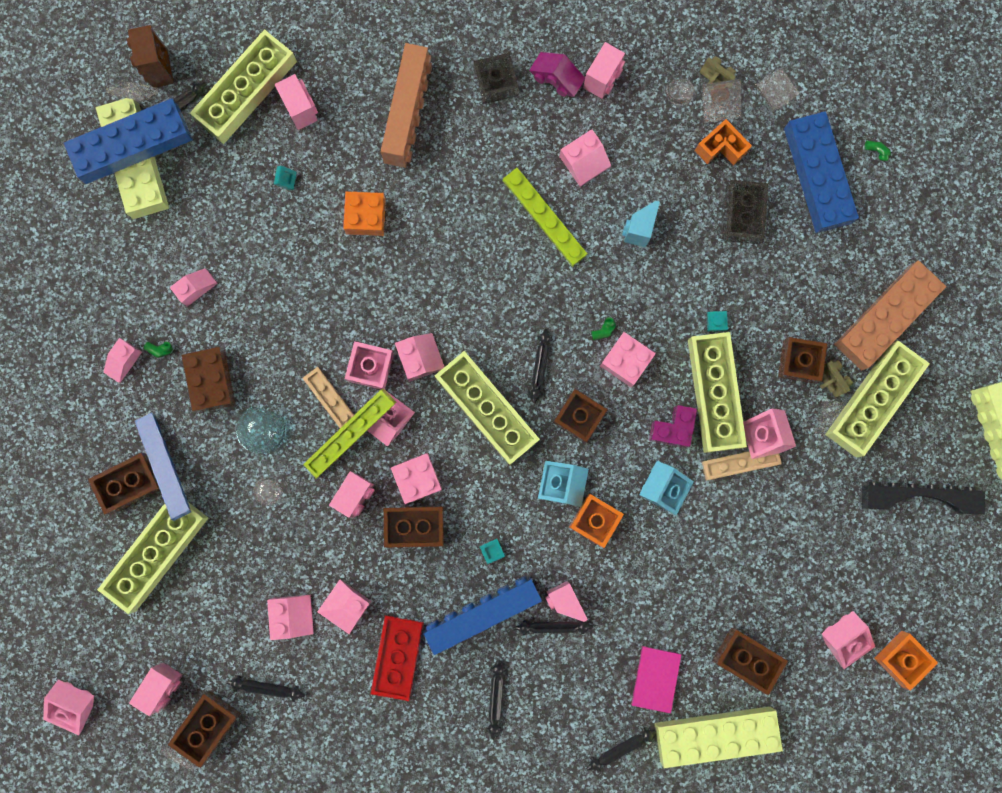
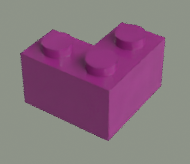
M540 52L529 70L537 82L552 84L557 89V93L563 97H575L585 80L582 73L565 54Z
M680 405L675 406L671 423L656 420L652 422L649 441L683 448L690 447L697 409Z

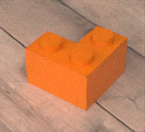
M725 119L697 145L695 152L706 164L721 152L735 165L748 153L752 145Z

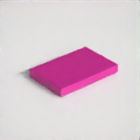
M642 646L632 706L671 713L681 660L680 653Z

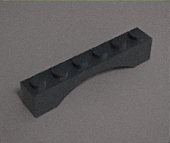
M869 482V485L862 486V509L888 510L904 499L921 496L940 501L953 509L957 514L985 515V491H977L978 487H965V490H958V486H946V489H939V485H927V488H920V484H907V487H900V483H888V486H881V482Z

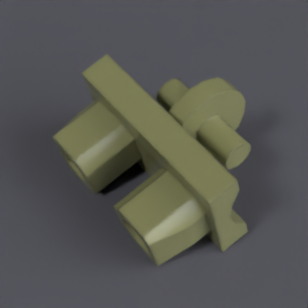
M714 56L712 59L709 57L705 61L700 73L710 80L707 86L711 87L714 83L715 85L725 84L729 88L736 78V70L732 67L723 68L721 66V59Z
M838 360L824 364L822 378L824 383L820 385L821 389L827 387L835 398L850 391L849 387L853 384L850 377H842L839 373L843 366Z

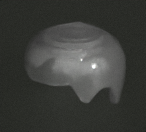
M673 79L666 86V96L672 105L682 107L692 101L695 96V89L691 82L686 79Z
M272 476L262 477L256 481L253 488L254 498L263 506H274L283 496V487Z

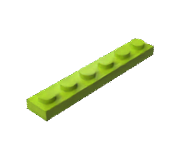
M518 168L503 178L502 181L572 267L587 256L586 251Z
M384 388L381 389L303 465L315 478H318L397 402Z

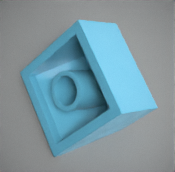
M654 201L634 213L630 220H626L622 235L625 236L624 242L646 247L651 239L659 201Z
M545 461L538 498L581 507L589 469L571 464Z
M657 461L639 495L664 510L677 515L694 481L674 467Z

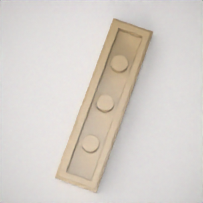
M319 367L303 377V380L339 428L354 416L353 412Z
M750 452L702 462L706 480L782 464L779 454L752 459Z

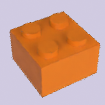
M345 191L343 229L346 234L384 236L386 204L384 193Z
M588 494L569 528L600 547L605 548L624 514L595 496Z
M903 631L874 657L901 687L910 691L938 664L910 633Z

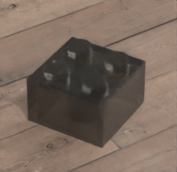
M510 52L473 61V70L482 105L518 96L519 87Z

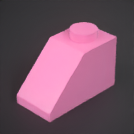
M205 268L184 276L173 284L170 289L180 302L188 307L218 283Z
M119 338L108 353L104 373L118 383H121L142 351Z

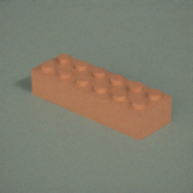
M405 43L381 147L384 164L406 168L407 162H411V144H415V127H419L420 123L419 109H423L424 106L423 91H427V74H431L432 63H430L431 55L428 53V47Z
M919 260L912 263L834 345L861 371L869 368L947 286Z

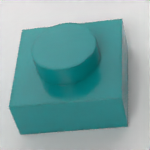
M282 165L277 166L274 185L287 190H293L297 172Z
M727 311L707 312L708 332L728 330Z
M498 539L479 546L487 564L505 557Z

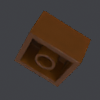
M792 337L783 340L778 378L812 384L822 382L827 343Z
M574 389L553 424L583 443H587L608 409Z

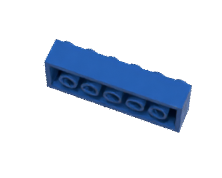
M171 98L66 141L64 145L77 177L85 184H88L188 143L193 139L179 106Z
M826 111L789 121L784 131L815 232L820 233L852 224L859 217Z
M523 576L515 581V585L511 587L505 585L498 589L497 594L493 596L487 594L480 598L479 603L474 605L471 602L463 606L461 612L456 614V611L447 614L443 621L435 620L429 623L423 634L433 655L542 602L531 578Z

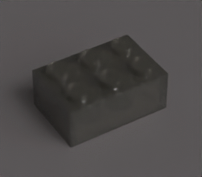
M729 181L725 191L722 241L760 244L765 239L769 183Z

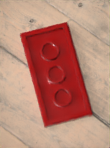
M385 615L370 694L405 701L410 700L424 622Z

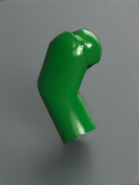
M866 140L865 150L877 151L880 153V160H889L891 150L882 142Z
M611 317L606 318L600 330L591 331L592 339L598 340L610 337L616 327L615 320Z
M147 342L143 350L160 358L169 355L173 348L170 342H164L160 346Z

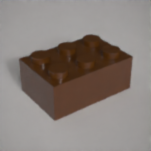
M147 25L128 29L129 37L127 38V44L129 49H132L133 54L130 56L132 66L137 68L139 75H142L145 82H148L152 88L175 84L168 49L152 26Z
M215 347L181 355L193 412L203 413L236 405L226 353L223 348Z
M140 453L88 479L104 515H112L160 491L146 453Z
M444 507L383 508L384 548L444 546Z
M732 627L712 660L720 667L768 696L788 662Z
M209 690L202 695L170 740L168 746L201 768L206 764L241 713Z

